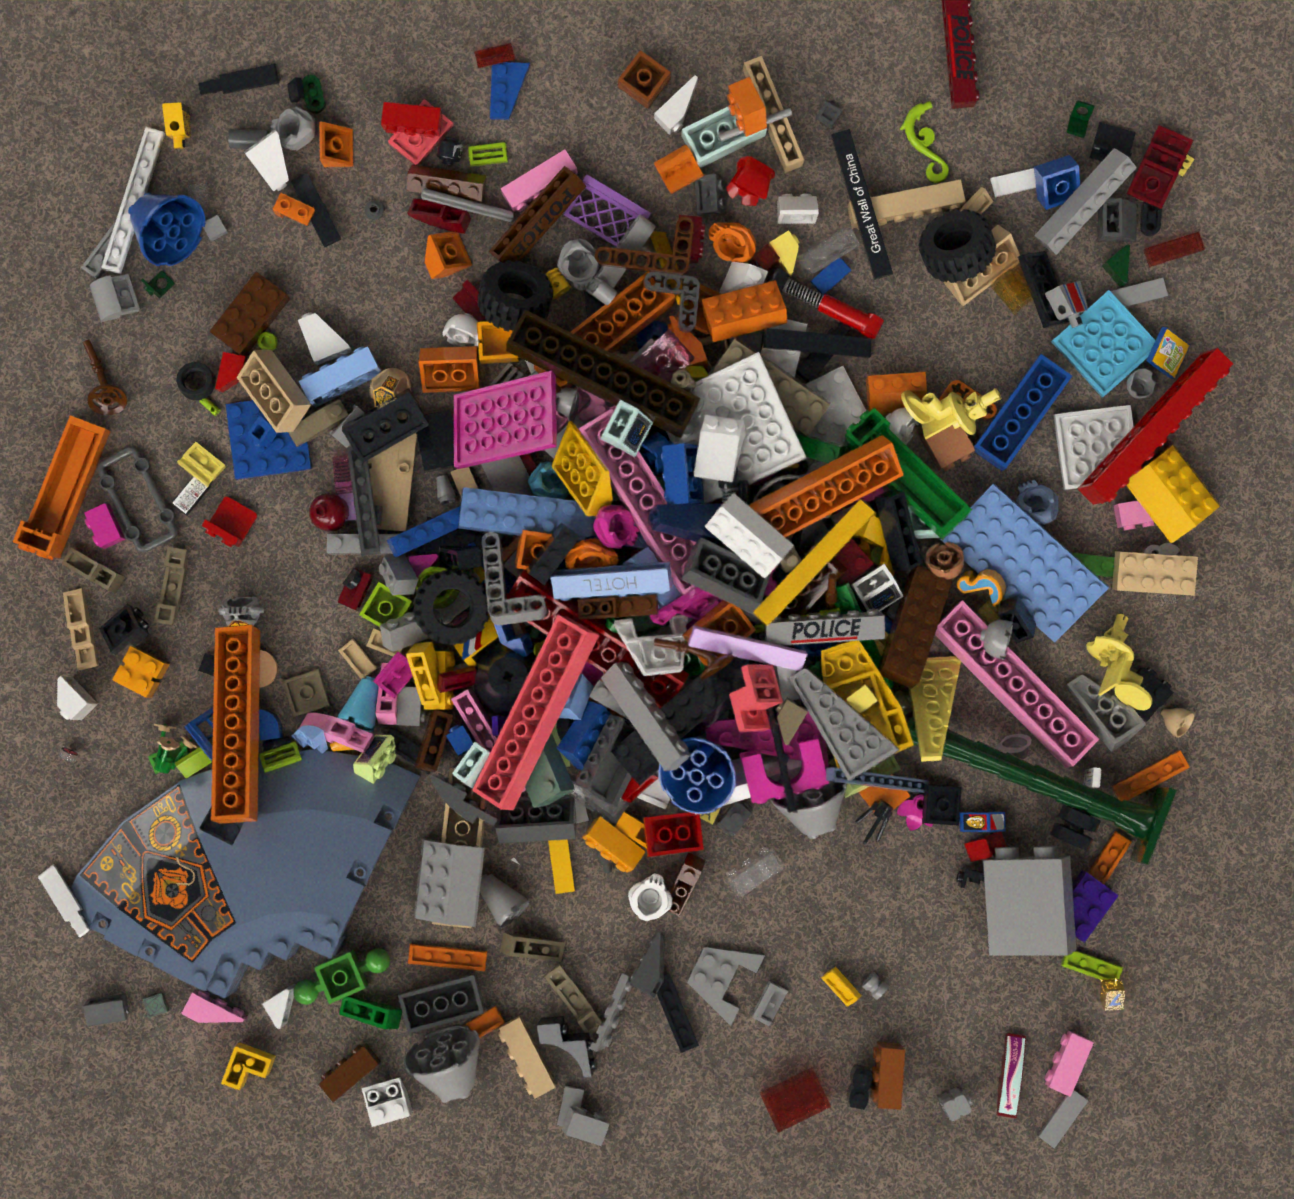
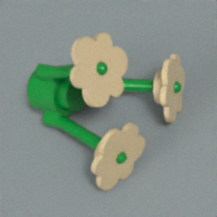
M154 724V726H159L158 730L162 731L161 737L157 742L159 748L154 769L161 773L169 774L170 769L175 770V762L181 759L188 748L193 749V747L199 748L200 746L193 742L192 739L181 735V738L184 739L182 743L185 746L175 760L172 761L173 758L167 755L168 751L176 750L180 747V743L172 738H166L165 735L166 732H170V728L176 729V727L167 726V724Z

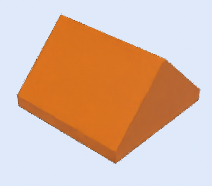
M322 121L319 122L320 161L323 166L352 167L353 129Z

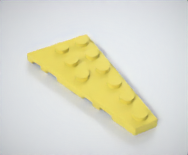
M956 656L927 658L920 682L912 689L909 688L921 761H936L942 758L961 661Z

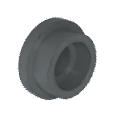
M370 201L366 204L365 214L369 219L377 220L382 217L384 208L380 202ZM377 207V211L371 212V208Z

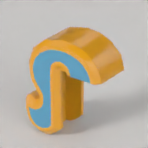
M969 570L964 572L957 581L958 590L964 594L989 589L993 606L998 605L1006 593L1005 581L1001 574L995 570H982L977 576H974L973 571Z

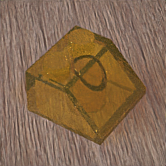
M1009 269L1000 275L990 287L1015 316L1030 304L1033 298L1028 285L1026 286L1021 281V275L1017 271Z

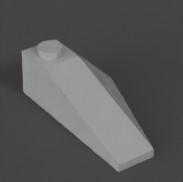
M1083 674L1066 685L1100 739L1111 752L1128 742L1146 725L1132 707L1126 706L1114 695L1111 696L1106 692L1099 696L1100 686Z

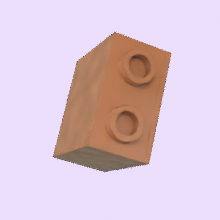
M951 425L928 439H925L924 435L921 437L938 471L942 469L948 471L955 467L954 463L958 460L964 462L972 457L971 453L975 451L966 432L961 427L955 429Z

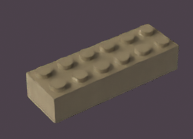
M735 337L713 372L716 373L757 353V351ZM761 355L792 426L806 436H809L829 408L831 402Z

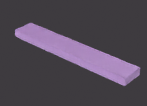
M698 626L693 627L688 645L691 647L797 671L802 670L807 657V652Z

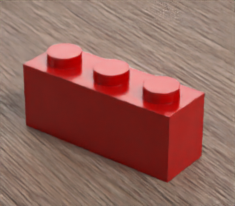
M390 102L383 103L381 125L387 133L396 134L397 132H404L410 136L423 134V136L429 138L440 136L441 108Z

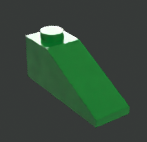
M347 996L342 999L339 1015L389 1030L399 1029L402 1009Z

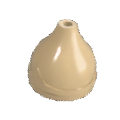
M1164 708L1161 711L1166 728L1175 737L1183 736L1194 720V714L1184 708Z

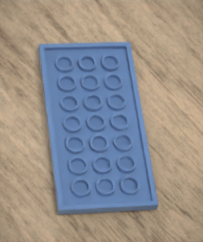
M994 483L970 507L972 509L970 515L954 528L944 540H941L944 543L950 542L958 545L963 551L964 561L978 574L986 569L995 570L1001 574L1006 585L1004 597L1009 599L1018 595L1035 621L1036 626L1053 642H1056L1109 588L1105 582Z

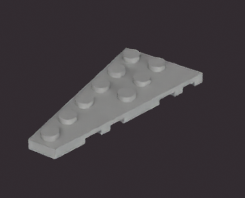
M804 668L789 678L848 781L900 751L896 745L808 668Z

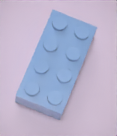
M368 346L355 349L354 353L349 356L339 357L336 360L337 362L332 365L325 364L319 368L320 371L314 374L310 372L302 376V380L299 383L307 399L315 408L370 381L382 371Z

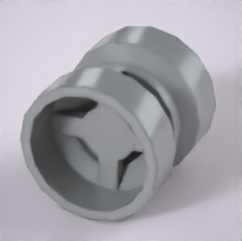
M873 972L863 982L862 987L866 991L869 990L871 995L877 1000L886 992L889 985L885 981H881L879 976Z

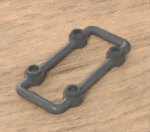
M128 447L98 463L97 470L101 477L99 485L102 489L108 491L126 528L124 531L125 538L133 542L137 551L145 553L176 537L178 532L174 523L176 516L172 510L166 507L149 472L150 462L142 458L137 448ZM131 454L135 459L133 464L135 471L142 473L160 510L159 520L167 524L170 530L169 533L145 545H142L140 541L141 530L132 525L115 490V478L108 475L105 467Z

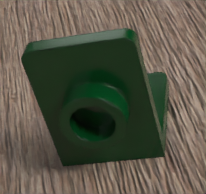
M1077 100L1070 114L1066 132L1084 138L1088 121L1095 106ZM1085 107L1088 113L1080 114L1077 109Z
M160 271L149 283L143 278L141 279L146 285L143 288L151 296L155 294L159 299L175 284L164 271ZM160 278L167 280V286L163 289L158 288L156 285L157 280Z

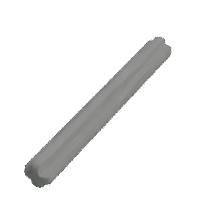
M426 188L421 193V198L427 201L511 222L514 213L502 208Z

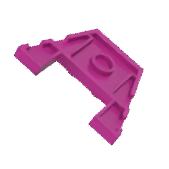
M696 587L659 609V615H650L652 622L663 626L679 613L693 619L686 625L688 630L718 605L722 599Z

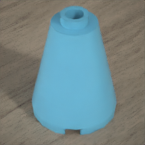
M367 676L366 679H361L337 718L354 723L356 728H363L366 732H374L379 686L373 682L375 678Z

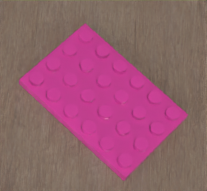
M552 371L454 395L455 468L462 469L557 447L556 375Z

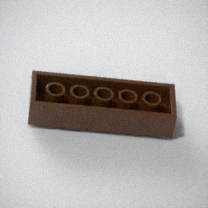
M921 566L915 567L909 573L903 592L904 597L900 600L878 666V671L882 677L911 689L920 682L952 583L951 579L939 578L930 570Z

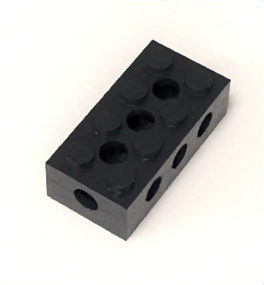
M408 388L343 425L342 432L361 463H364L427 427L429 421ZM404 412L408 416L406 419L401 420L397 415ZM383 422H388L391 426L388 429H383L380 425ZM372 432L374 436L368 439L364 437V433Z

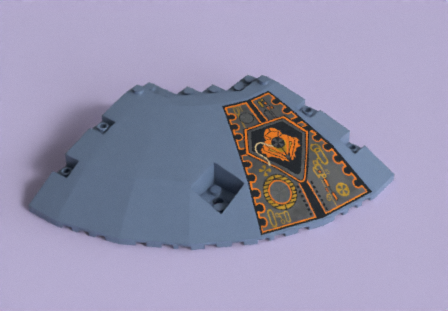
M317 749L300 751L301 761L265 773L259 756L258 821L220 824L211 821V769L181 780L125 819L77 874L70 890L83 909L80 911V914L85 918L88 927L105 935V940L153 963V966L196 988L209 991L225 999L237 991L248 965L261 970L271 964L274 955L288 960L297 953L300 945L330 959L340 952L347 937V934L344 933L360 895L367 885L374 867L421 776L392 763L386 766L383 776L373 784L354 773L353 764L359 756L327 750L322 754ZM387 813H390L392 815V819L390 821L386 820L385 818ZM358 869H363V876L357 874ZM102 920L106 922L105 927H102L100 924ZM148 948L153 949L152 955L147 953Z

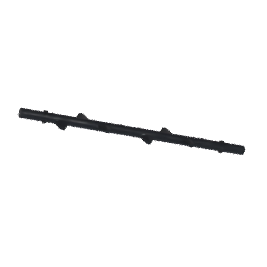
M754 631L751 634V638L761 641L759 633ZM757 662V665H765V663ZM773 706L767 709L766 712L768 713L781 772L778 781L784 786L783 792L786 796L789 813L796 812L797 809L793 795L794 789L791 786L787 767L789 755L784 753L775 707Z

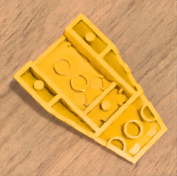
M849 641L822 650L823 682L847 703H849L847 700L849 696L864 685H867L878 699V702L860 715L896 745L900 751L913 746L914 744L902 707L861 642ZM834 757L837 768H841L836 758Z

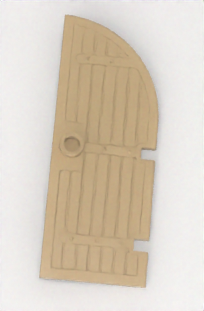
M404 412L397 415L401 420L406 419L408 416ZM383 422L380 426L383 429H388L391 425L388 422ZM416 433L368 460V463L372 464L369 471L374 505L383 506L381 526L377 525L378 530L407 531L417 444Z

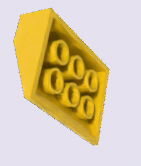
M569 421L551 467L586 516H597L599 509L603 506L611 505L613 500L609 470L573 421Z

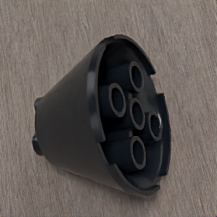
M500 641L487 647L476 661L477 665L475 668L477 672L473 685L475 693L482 704L494 713L508 716L537 656L532 652L528 656L523 657L501 644ZM507 673L514 674L511 682L506 680Z

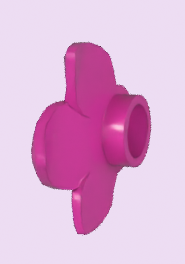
M924 794L916 795L913 800H905L897 809V815L906 816V824L910 831L918 829L923 824V807L920 808L918 802L924 800ZM924 823L925 825H927V826H929V827H932V826H933V824H926V823Z

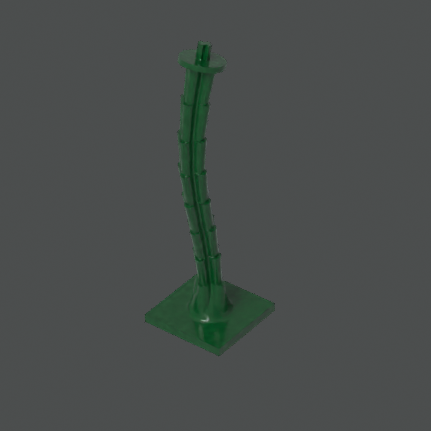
M912 716L910 721H906L913 744L919 746L914 716ZM949 729L946 733L942 756L968 763V766L995 774L997 778L1025 786L1027 790L1055 798L1056 802L1084 810L1086 814L1114 822L1115 826L1138 838L1130 860L1149 865L1177 790L1170 787L1157 788L1150 806L1128 800L1121 801L1099 789H1091L1067 776L1062 777L1038 764L1033 765L1008 752L1005 754L978 740L975 742Z

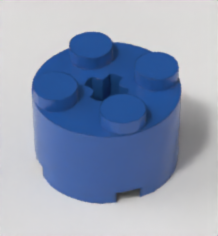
M659 432L646 437L639 449L640 454L654 476H658L664 471V464L661 459L662 446L674 444Z

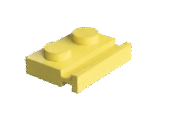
M197 442L177 461L182 468L206 487L226 468L225 464Z

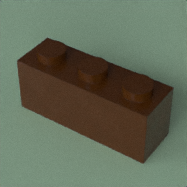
M438 710L430 713L415 768L431 773L437 771L453 715Z
M367 1043L364 1046L359 1044L351 1051L353 1054L348 1059L342 1058L335 1064L338 1068L333 1072L329 1069L320 1077L322 1081L318 1085L333 1103L381 1062Z

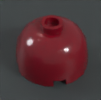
M333 493L317 496L311 502L309 508L311 522L317 528L328 532L341 529L349 516V508L346 501Z

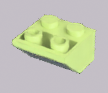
M375 735L366 753H361L354 762V773L373 784L377 779H380L385 772L386 766L392 764L395 760L394 737L392 735Z

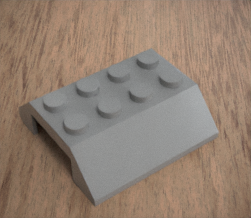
M422 839V860L419 863L418 888L416 889L417 900H415L416 907L414 908L413 916L416 919L436 923L476 927L485 848L443 843L433 839Z

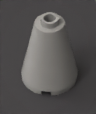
M485 874L481 877L480 893L498 926L505 928L512 923L511 920L514 917L518 918L525 911L529 901L494 875Z

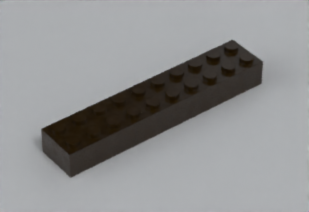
M527 310L523 312L507 341L506 351L547 372L552 371L557 377L615 406L618 405L620 400L640 410L653 422V425L680 439L701 399Z

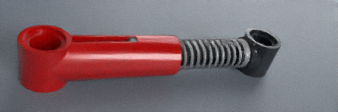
M779 268L772 269L766 283L776 280L780 293L788 292V295H794V298L797 296V299L800 298V300L803 299V302H809V305H815L818 308L817 311L859 330L862 335L871 339L876 338L884 323L881 317L873 313L861 311L826 293L821 296V293H815V290H809V287L806 289V286L802 287L803 285L800 286V283H794L785 271Z

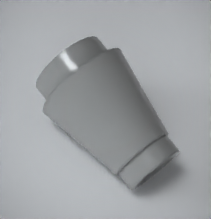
M442 475L437 477V500L440 501L441 505L455 502L456 494L448 476Z

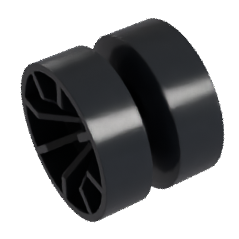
M1063 804L1058 816L1067 823L1066 825L1054 823L1050 835L1080 849L1089 851L1093 839L1086 835L1084 830L1097 832L1101 820L1086 814L1084 810Z

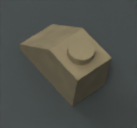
M787 697L785 701L778 704L776 710L778 711L777 718L784 744L789 745L808 710Z

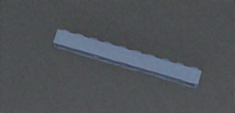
M826 768V781L924 793L925 784H929V780L864 772L848 781L841 768Z

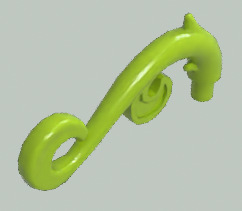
M928 101L924 104L919 103L911 108L900 130L905 129L909 142L917 151L941 165L942 172L940 174L933 172L932 169L935 165L933 162L926 169L928 180L933 183H940L947 178L949 168L941 157L927 148L934 141V132L930 128H922L918 134L919 137H924L922 141L917 138L914 132L916 119L920 121L921 115L926 110L933 108L931 101Z

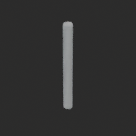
M790 108L768 115L766 116V122L769 124L791 116L792 111ZM738 127L720 133L718 136L720 141H724L744 132L743 130L739 131Z

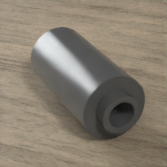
M230 129L228 133L230 149H248L269 134V131Z

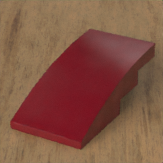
M1158 125L1126 194L1162 209L1194 140Z

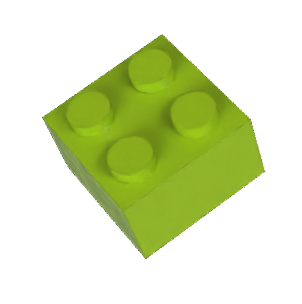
M378 582L359 615L380 627L381 624L387 623L390 619H397L409 613L414 604L413 601L403 595H392L386 585Z

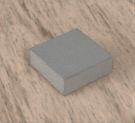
M219 215L205 221V227L203 228L211 242L228 233Z

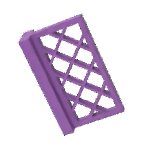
M587 174L583 179V183L586 185L585 189L592 192L593 199L582 202L580 194L564 213V216L615 247L619 243L618 237H622L625 234H618L615 224L626 222L629 229L628 221L636 219L640 214L649 221L652 218V214ZM596 201H607L609 209L598 212ZM594 202L596 212L585 215L583 205ZM581 206L583 216L574 217L570 212L573 207ZM622 210L625 219L614 221L612 211ZM610 212L612 222L601 224L599 215ZM597 215L599 225L589 226L586 218ZM613 225L616 235L609 237L604 235L603 227Z

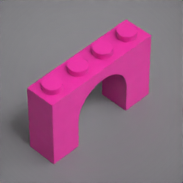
M815 734L797 739L802 766L799 773L790 780L792 789H794L793 793L802 794L810 788H824L826 784H829V781H826V769L818 737ZM759 749L740 753L752 803L762 804L767 802V799H782L786 797L783 792L784 786L779 781L771 779L765 773Z

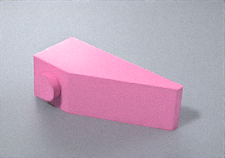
M382 663L381 671L388 663ZM380 687L378 689L376 706L378 724L397 725L398 695L394 699Z

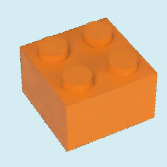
M750 77L729 85L727 99L730 105H728L731 115H735L737 118L736 124L739 131L743 130L747 137L766 129L765 106Z

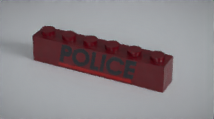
M941 0L951 109L974 107L976 102L979 101V90L975 86L978 75L977 71H974L973 65L976 63V54L972 52L974 35L970 33L972 16H969L968 11L971 7V0Z

